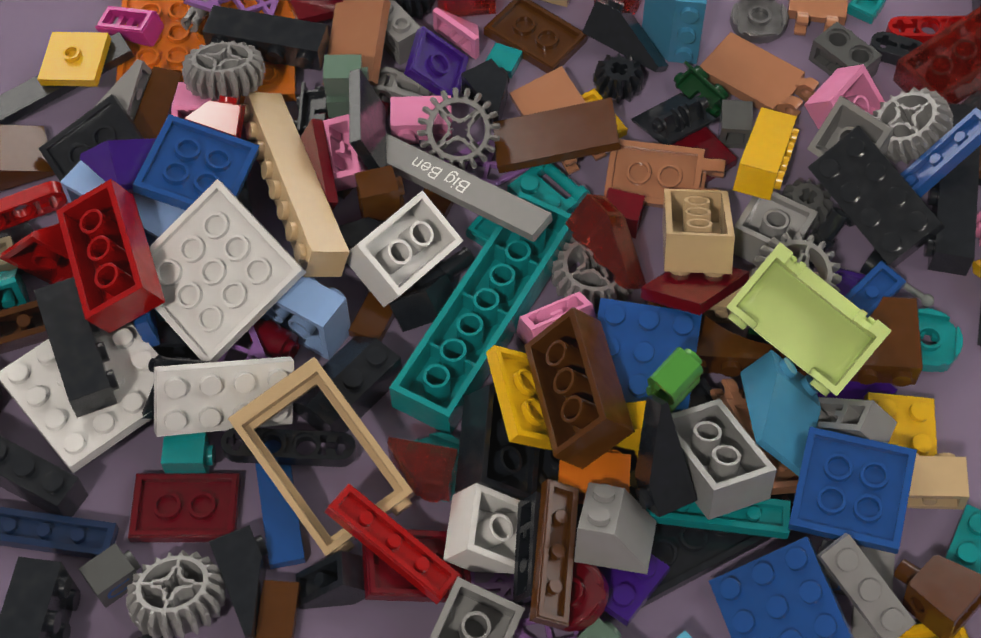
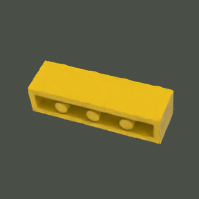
M761 107L739 163L733 191L770 200L773 190L781 189L800 130L794 128L797 116Z

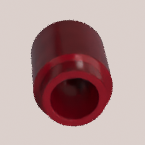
M260 319L254 324V329L266 355L271 358L291 356L292 359L297 355L300 344L298 343L299 337L296 333L271 319Z

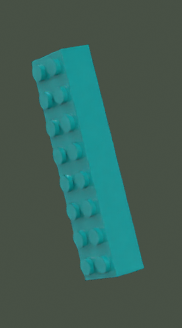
M519 192L517 197L552 213V222L535 242L497 225L390 386L393 408L443 433L452 434L462 418L464 396L479 390L490 374L486 352L494 345L507 347L517 331L519 317L529 312L552 276L553 261L558 260L559 251H563L565 242L570 243V239L573 235H576L577 216L526 193Z

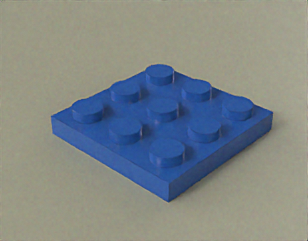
M169 114L133 183V192L187 210L218 179L238 199L258 155L259 145Z
M600 298L597 319L601 321L626 403L646 401L648 397L646 393L647 379L677 347H681L683 350L689 348L695 353L697 352L702 314L699 316L673 308ZM691 392L675 408L674 413L688 409Z
M809 427L788 529L833 540L847 533L850 534L859 546L898 554L917 450Z
M807 536L709 581L731 638H854L820 560L816 556L817 554L812 542Z

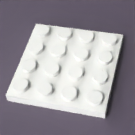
M218 179L149 246L165 298V303L155 309L201 361L217 362L306 273L296 260Z
M131 322L110 334L100 329L101 333L95 335L97 343L104 342L110 361L104 362L106 370L113 369L119 385V389L114 390L117 404L78 418L76 417L69 403L49 339L0 370V383L72 473L81 469L151 420L144 419L143 417L146 415L142 416V411L154 384V373L149 371L148 364L150 359L155 358L158 354L149 343L143 342L137 329Z

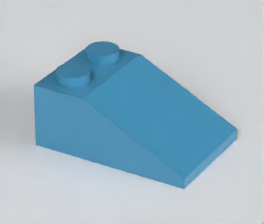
M770 350L740 372L756 444L799 476L809 427L817 428L821 411L817 395L819 391L809 384L813 379L809 375L803 376L799 373L790 359L787 357L781 358L773 350Z

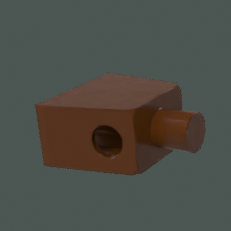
M940 555L932 556L922 568L907 559H903L894 572V577L907 585L902 603L903 606L939 638H954L981 606V574Z

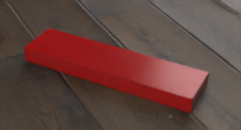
M349 483L324 512L436 605L452 587L457 577L461 575Z

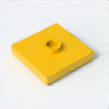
M52 32L37 78L40 85L98 87L111 43L109 33Z

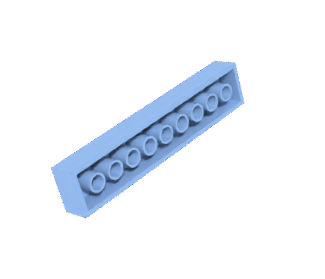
M80 160L60 183L68 203L106 181ZM127 190L134 195L149 246L186 211L136 194L133 190ZM304 276L260 318L265 320L271 319L296 333L299 337L298 343L327 360L333 357L349 336L348 330L351 326L347 300L344 294L336 288L323 286L314 277Z

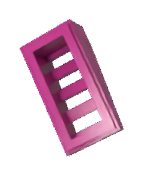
M108 6L95 28L98 32L109 33L111 36L120 32L124 40L145 46H154L164 29V23L156 11Z

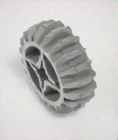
M222 40L220 43L211 42L209 45H200L199 49L190 50V54L185 55V60L182 62V76L187 90L191 91L192 95H200L201 99L211 98L212 100H217L219 95L235 98L241 95L248 96L249 92L257 91L258 87L263 85V79H265V63L261 57V52L256 50L255 46H247L245 42L236 43L234 40L224 42Z
M453 88L452 98H448L446 91L443 90L440 93L444 101L439 103L435 97H431L430 101L435 108L433 110L426 106L422 108V111L428 114L429 118L428 120L418 118V123L427 125L426 130H418L417 135H427L428 140L421 142L420 146L421 148H426L431 145L432 150L428 152L429 154L434 156L437 153L440 156L439 159L443 161L444 159L449 160V164L453 166L454 162H459V168L464 171V162L470 161L471 167L475 169L477 168V163L474 158L479 156L481 161L486 162L488 159L482 152L486 149L494 153L496 150L493 146L488 145L489 140H500L499 136L491 135V130L501 128L500 123H490V119L497 117L498 113L497 111L489 114L486 113L485 110L491 106L490 101H486L482 106L478 104L482 97L481 93H477L474 100L469 99V88L465 89L464 97H458V88ZM453 104H465L475 110L464 118H456L446 107ZM440 114L447 123L448 130L445 136L436 143L433 135V125L437 115ZM448 117L459 125L472 119L467 124L468 129L464 130L467 131L466 136L470 143L459 135L446 141L451 136L450 130H454L450 128L452 123L447 119ZM482 117L485 125V136L479 146L471 137L470 128L475 121ZM454 141H461L472 153L464 156H454L444 152L443 149Z
M913 87L907 93L901 90L900 95L896 97L890 95L888 102H880V109L873 111L874 117L894 129L885 156L895 164L902 160V162L908 165L911 159L917 160L953 128V113L947 100L941 97L936 90L931 92L926 87L920 91Z
M585 231L582 239L573 235L570 243L565 242L563 251H559L558 260L553 261L551 282L556 287L558 296H564L565 298L580 291L593 304V308H599L600 298L626 301L629 294H632L635 289V281H637L638 277L636 258H632L631 248H624L622 240L613 242L611 234L606 238H602L599 231L595 234V237H590ZM579 262L580 266L576 268L575 272L570 274V268ZM618 271V278L610 283L609 278L612 277V273Z
M800 231L796 232L793 240L787 232L782 234L780 241L775 237L771 238L769 247L763 245L759 250L761 256H755L753 264L756 268L750 272V276H752L779 242H781L793 254L799 255L797 258L798 263L804 262L809 269L810 260L817 268L820 278L838 292L840 289L836 285L842 281V276L835 273L840 269V263L830 262L835 256V251L825 253L823 251L826 246L825 241L820 242L818 246L813 244L815 240L814 235H809L806 241L802 240Z
M182 550L178 556H173L169 552L167 558L160 560L155 557L154 564L152 565L142 564V573L133 574V583L127 586L128 596L125 597L130 619L143 635L149 634L152 638H160L161 636L163 638H173L174 636L185 638V634L189 632H194L198 635L199 627L201 626L211 627V618L220 616V607L225 605L226 585L216 564H213L209 556L202 558L197 551L189 556Z

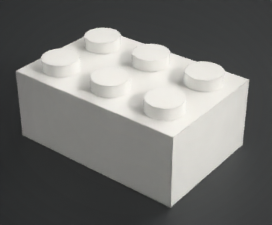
M422 190L350 249L346 263L380 304L385 307L401 296L464 240Z

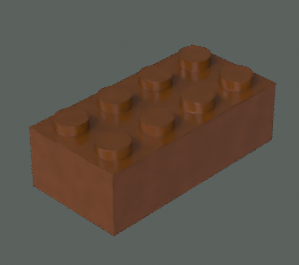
M572 307L524 345L555 458L584 469L635 432L601 321Z

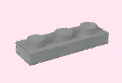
M844 533L816 555L878 638H899L916 624L915 620L850 534Z

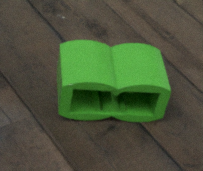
M677 347L647 379V395H655L668 402L672 413L700 383V375L703 373L701 358L689 348L683 350L681 347Z

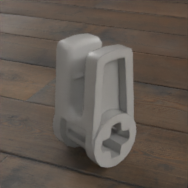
M392 67L381 68L378 85L372 87L380 100L389 104L390 97L430 96L431 94L429 90L406 76L403 72Z

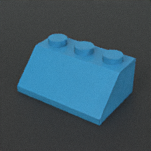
M645 0L642 28L661 56L668 62L684 64L687 61L689 64H697L707 0Z

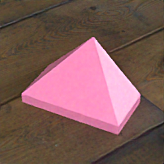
M438 7L433 9L434 31L476 60L479 57L478 25Z

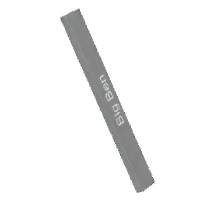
M386 133L387 166L392 165L394 173L532 242H535L552 222V213Z

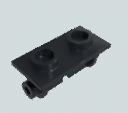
M305 82L301 84V94L297 95L296 98L299 114L298 118L294 120L300 137L311 119L327 120L325 114L327 112V95H325V90L322 86L308 90Z

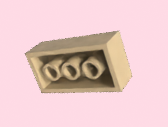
M664 188L662 219L664 272H671L678 276H685L690 273H704L709 277H721L724 274H732L735 234L728 191Z

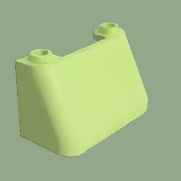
M779 242L727 305L726 308L731 312L727 318L743 331L749 326L810 375L813 380L809 384L826 397L831 392L838 396L892 330L878 319L874 320L870 316L867 318L866 315L868 313L859 309L806 267L807 265L804 262L798 263V259L793 256V252Z

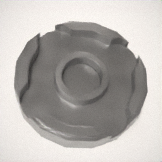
M741 0L732 7L730 24L732 30L739 37L749 42L758 44L770 43L779 39L784 34L789 15L786 7L782 3L780 5L775 2L776 0Z

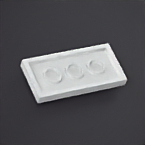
M291 356L154 367V432L156 436L225 431L234 428L228 418L294 371V360ZM293 403L260 427L292 424Z

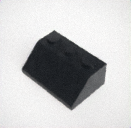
M354 336L322 368L358 417L361 418L390 390V386L402 370L401 357L377 338ZM318 385L293 402V411L316 430L345 433L349 430Z
M489 384L464 396L455 493L475 483L520 501L537 492L540 448L509 442L495 386Z

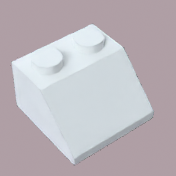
M475 483L452 496L443 560L472 572L514 574L518 502L520 500L479 483Z

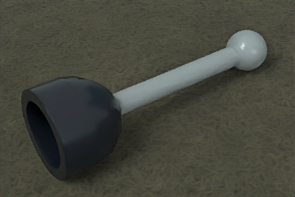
M873 251L862 266L860 273L867 275L881 260L886 265L888 264L879 253ZM907 283L903 287V289L919 298L925 307H930L934 304V297L932 295H924Z

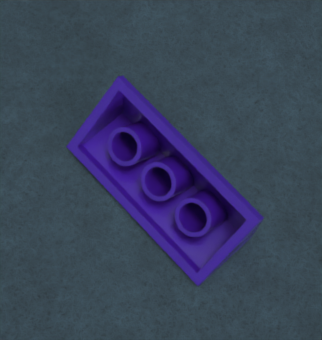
M156 138L107 140L81 153L80 160L104 181L112 179L124 189L133 190V183Z

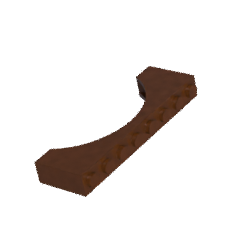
M883 297L870 317L874 320L878 319L892 331L850 381L859 382L864 385L874 383H890L899 387L915 385L923 369L917 299ZM646 300V305L671 308ZM704 313L702 314L696 352L702 360V374L715 373L727 377L738 376L741 371L770 350H773L781 358L786 357L771 344L741 337L716 324ZM793 363L799 373H801L803 376L808 375L805 371H803L800 367Z

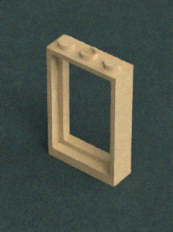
M313 357L230 416L228 420L326 557H329L341 550L350 552L355 547L352 542L356 538L344 528L333 536L328 534L255 432V429L318 385L394 489L393 492L375 505L387 515L393 512L395 516H398L413 504L410 499L415 494L320 363Z

